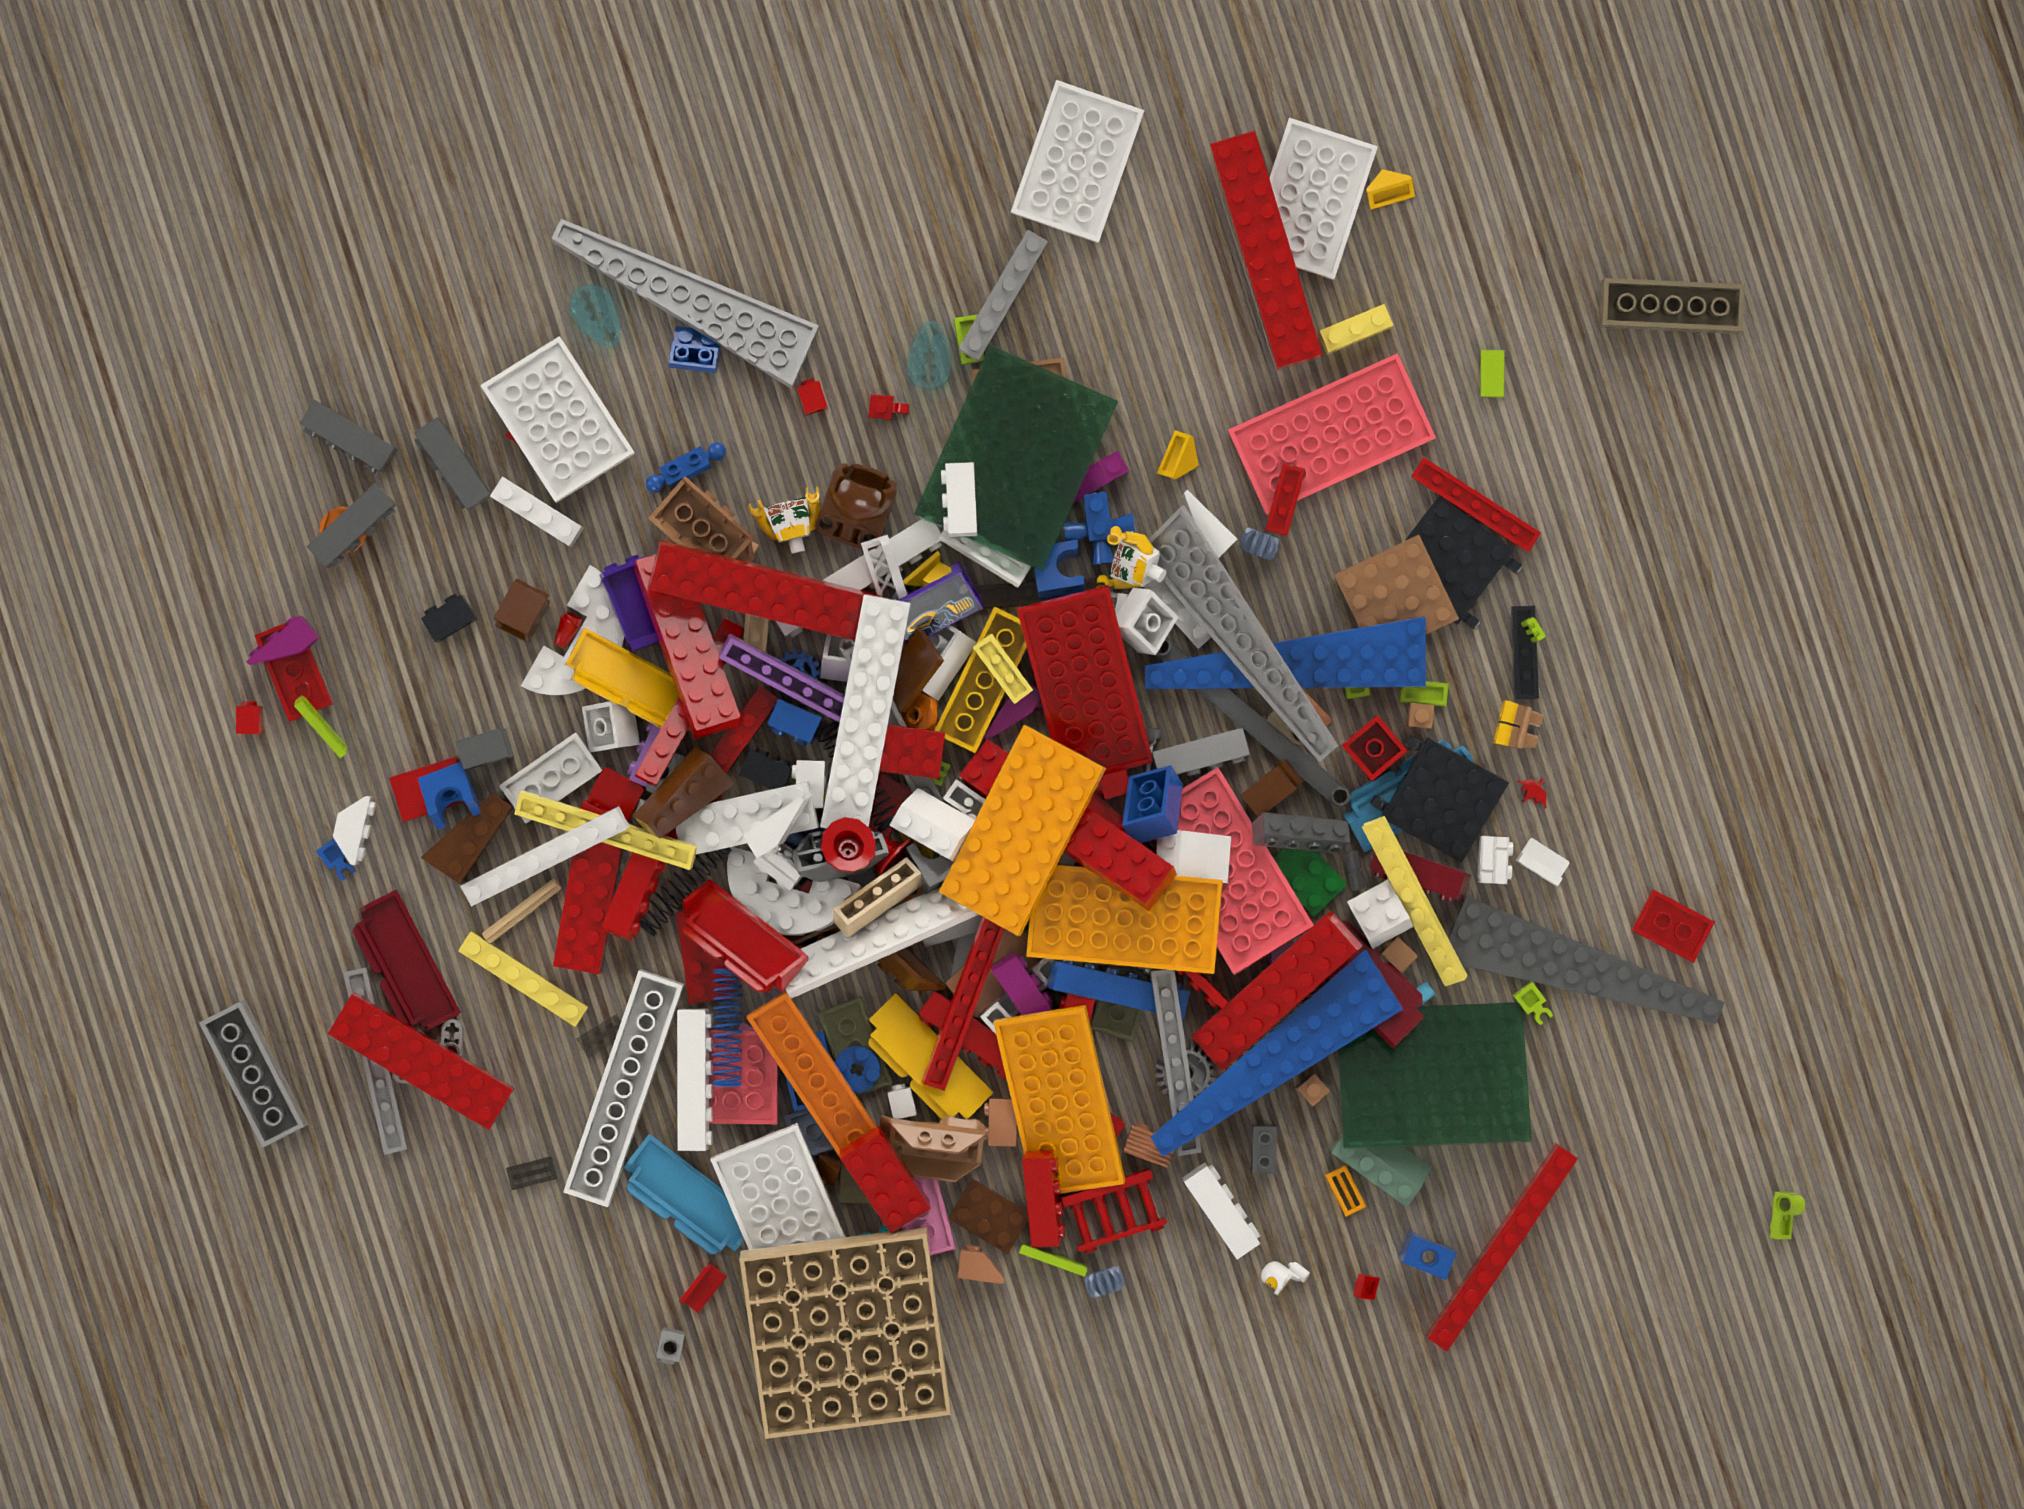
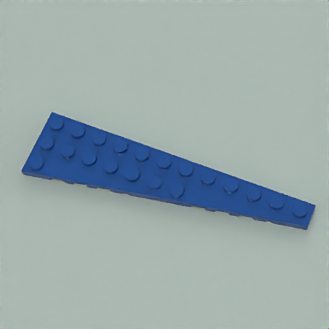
M1426 616L1273 643L1301 688L1426 687ZM1225 652L1145 665V689L1255 688Z
M1364 950L1154 1133L1151 1139L1162 1157H1165L1402 1011L1403 1008L1368 952Z

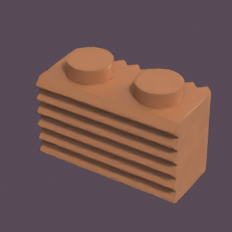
M1138 1122L1137 1126L1132 1124L1123 1152L1168 1167L1173 1152L1162 1157L1151 1139V1136L1156 1133L1150 1130L1151 1126Z

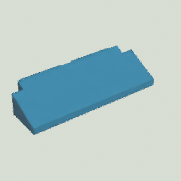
M1443 740L1438 741L1440 744L1453 750V748L1448 742L1446 743ZM1463 745L1453 750L1474 762L1471 754ZM1417 754L1402 762L1400 770L1397 772L1388 770L1373 781L1367 782L1350 793L1348 803L1352 810L1343 814L1345 821H1348L1352 833L1364 852L1369 851L1373 847L1362 826L1366 822L1380 818L1383 811L1372 806L1371 800L1376 795L1390 802ZM1389 823L1394 835L1403 831Z
M648 1134L624 1166V1169L632 1174L627 1182L628 1193L661 1218L667 1219L671 1216L675 1219L674 1227L709 1254L720 1253L725 1245L735 1252L744 1241V1237L724 1190L652 1135Z

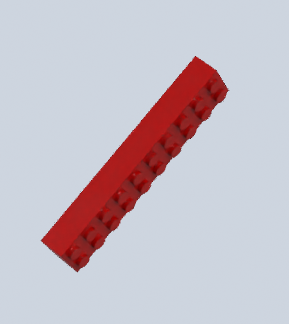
M1255 130L1210 144V151L1276 370L1278 371L1322 357L1320 344Z
M662 540L658 544L648 583L649 590L854 641L856 639L864 594L887 598L886 596Z
M986 739L960 773L959 777L962 783L986 799L1009 753ZM1086 807L1063 852L1147 911L1152 909L1177 875L1173 865L1088 807Z

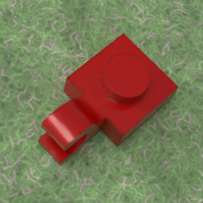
M870 394L868 418L892 420L893 413L909 415L910 405L894 403V396Z

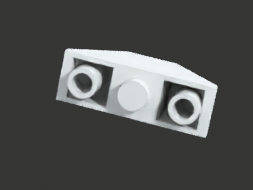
M372 796L363 797L337 815L333 838L351 865H359V861H363L366 848H363L364 838L368 839L371 825H368L369 816L374 815L376 802H373L374 797Z

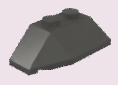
M825 830L807 834L792 852L798 874L817 882L865 873L889 855L882 833L872 832L876 841L875 856L867 867L853 873L838 871L827 863L821 850L822 834Z

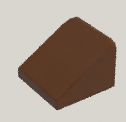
M820 1154L816 1168L819 1175L832 1186H835L842 1161Z

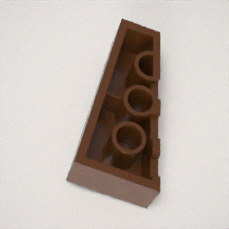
M695 747L633 814V817L644 830L660 839L735 784L709 754Z
M492 793L479 805L480 814L475 816L471 813L468 814L420 858L458 884L463 883L514 808L511 803L496 793Z

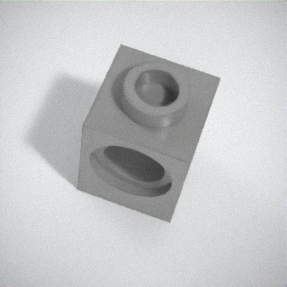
M663 1327L656 1358H661V1362L674 1365L675 1362H679L682 1356L686 1332ZM668 1341L674 1342L677 1345V1351L673 1353L668 1352L665 1349V1343Z

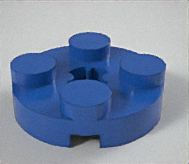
M848 1047L838 1055L835 1061L836 1066L855 1093L869 1090L879 1078V1060L874 1052L865 1047ZM853 1063L863 1066L864 1070H861L863 1073L860 1076L856 1073H851L850 1069H853L851 1067Z

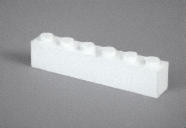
M709 1009L677 1010L678 1151H706L709 1149V1145L713 1144V1132L709 1131V1122L713 1120V1109L709 1108V1098L713 1097V1086L709 1084V1075H712L713 1062L709 1061V1052L713 1050V1039L709 1037V1028L713 1026V1016L709 1014Z

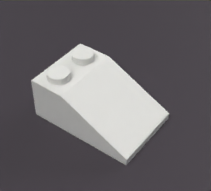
M1186 490L1182 495L1185 506L1219 558L1237 538Z
M809 793L801 796L742 834L756 858L764 856L766 859L781 850L779 845L786 841L811 798Z
M1177 830V834L1158 838L1156 854L1174 866L1177 873L1176 876L1223 880L1222 883H1228L1231 836Z

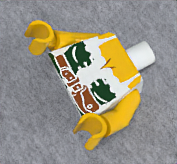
M816 486L815 494H810L807 487L805 497L763 507L761 500H758L760 505L758 508L753 509L751 504L748 505L759 528L771 540H778L779 543L788 541L791 554L805 551L802 538L810 536L811 531L816 529L815 521L820 511L819 487Z
M1118 526L1111 528L1107 541L1112 545L1117 544L1109 575L1113 578L1109 580L1106 575H1100L1097 578V582L1105 583V585H1097L1096 588L1108 585L1113 587V589L1141 588L1153 579L1161 582L1166 575V570L1157 566L1160 553L1152 546L1148 538L1144 534L1132 531L1122 533Z

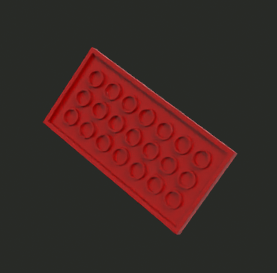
M1109 586L1017 608L1051 739L1105 767L1106 770L1103 775L1153 763Z

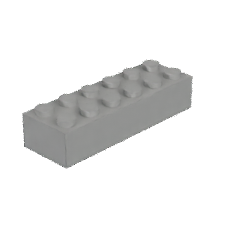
M246 1000L240 1001L199 1022L262 1148L309 1125Z

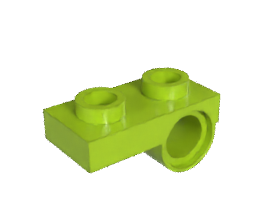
M1775 1192L1772 1202L1773 1214L1770 1223V1238L1791 1239L1793 1216L1804 1212L1805 1200L1801 1195L1793 1192Z

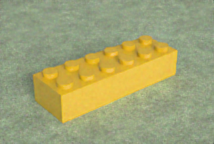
M994 607L977 644L992 633L1014 665L1018 667L1027 648L1020 619ZM973 650L935 728V731L945 732V739L973 753L977 752L1005 694L1001 685L975 650Z

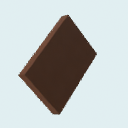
M917 629L901 651L893 700L901 712H907L944 662V659L924 630Z

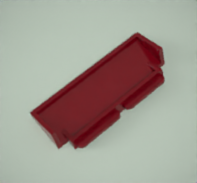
M397 889L361 907L359 911L364 920L355 924L356 926L353 928L352 934L372 972L375 974L381 973L383 979L380 981V987L395 1016L410 1026L419 1023L424 1033L460 1014L461 1011Z
M1339 919L1363 946L1325 981L1328 983L1366 950L1403 1008L1402 1011L1373 1028L1394 1048L1424 1018L1417 1010L1423 1003V996L1391 963H1384L1379 958V951L1376 948L1372 949L1369 941L1348 921Z

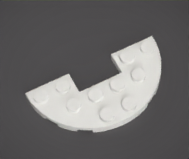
M590 565L567 604L569 607L587 616L567 653L563 657L548 647L543 646L521 684L522 687L546 695H567L586 689L571 679L575 670L565 665L584 627L623 647L625 637L599 576L601 572Z
M731 847L732 852L728 855L727 876L732 896L781 935L801 936L827 928L834 923L833 908L858 892L862 887L860 884L837 878L824 882L813 880L809 893L795 889L790 891L787 888L780 887L778 884L769 882L771 876L762 873L758 866L753 863L756 858L754 853Z

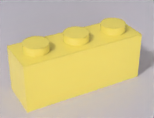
M1385 304L1322 329L1318 332V336L1326 355L1386 331L1392 328L1393 323Z

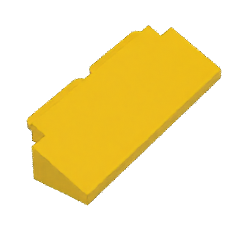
M585 627L565 663L566 666L575 670L571 679L577 684L615 704L624 706L631 713L659 728H662L679 698L671 673Z
M897 993L869 1018V1021L876 1027L870 1034L869 1046L900 1077H906L909 1074L913 1078L910 1083L911 1089L941 1119L947 1116L954 1117L959 1112L967 1120L994 1093L959 1056H957L945 1091L924 1085L921 1082L938 1035L920 1020L918 1014Z

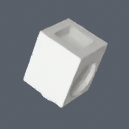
M905 1083L891 1086L892 1090L887 1093L893 1118L901 1119L917 1115L911 1087H906Z

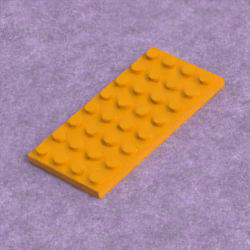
M1023 725L939 892L1011 933L1021 936L1106 768L1029 726Z
M1056 865L1030 916L1026 957L1214 974L1223 880L1176 876L1152 909L1147 911L1085 867Z
M1086 1005L996 1019L994 1027L1024 1154L1026 1151H1054V1158H1058L1059 1163L1056 1180H1060L1061 1183L1060 1194L1124 1184V1171Z

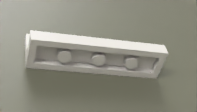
M943 530L939 537V540L1017 588L1031 568L1025 562L979 534L977 536L949 537V531Z
M888 535L861 543L877 595L882 596L884 588L888 585L896 591L892 597L893 600H896L897 597L898 600L905 597L907 592ZM881 544L883 551L878 559L869 555L868 548ZM879 565L889 569L885 579L875 574Z

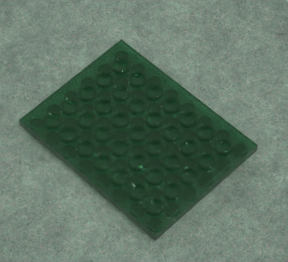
M990 345L919 501L914 516L944 528L943 517H948V508H943L942 494L947 493L946 484H942L941 470H946L945 464L974 462L977 536L962 537L1043 572L1118 401Z
M1518 1002L1419 1006L1417 1010L1424 1018L1394 1048L1374 1029H1371L1338 1050L1343 1149L1532 1141L1523 1008Z

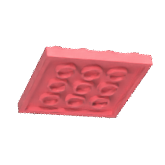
M709 1030V1037H712L713 1044L735 1042L734 1040L713 1037L715 1034L733 1033L735 1031ZM741 1030L743 1031L741 1034L720 1036L742 1040L741 1043L718 1045L742 1049L739 1053L720 1054L742 1058L739 1062L722 1063L723 1065L742 1068L740 1071L722 1073L741 1076V1080L731 1082H742V1086H713V1097L709 1098V1108L713 1109V1120L709 1124L777 1125L779 1118L778 1064L755 1030ZM713 1047L712 1052H709V1061H712L714 1063L719 1061L738 1060L731 1058L715 1057L712 1055L713 1053L717 1052H727L736 1050ZM713 1065V1072L737 1069ZM712 1074L709 1075V1084H713L712 1082L715 1080L733 1079L735 1077Z

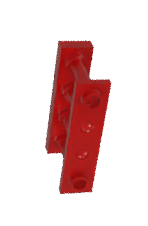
M1150 1168L1125 1175V1183L1121 1185L1075 1191L1061 1196L1064 1207L1069 1206L1070 1209H1073L1083 1240V1243L1077 1245L1079 1252L1084 1251V1254L1096 1251L1098 1245L1148 1229L1151 1232L1164 1229L1163 1225L1167 1224L1166 1217L1158 1218L1148 1186L1150 1184L1149 1180L1153 1179ZM1135 1184L1140 1189L1150 1220L1140 1225H1136L1126 1191H1128L1127 1187ZM1114 1192V1195H1117L1127 1225V1229L1115 1233L1104 1202L1105 1194ZM1089 1199L1096 1204L1105 1232V1236L1093 1240L1081 1207L1083 1205L1082 1201Z

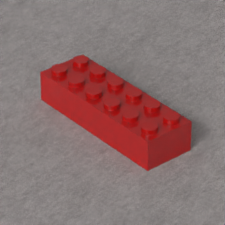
M600 842L572 856L553 961L554 967L594 974L602 973L608 933L601 926L616 892L623 854L622 848Z

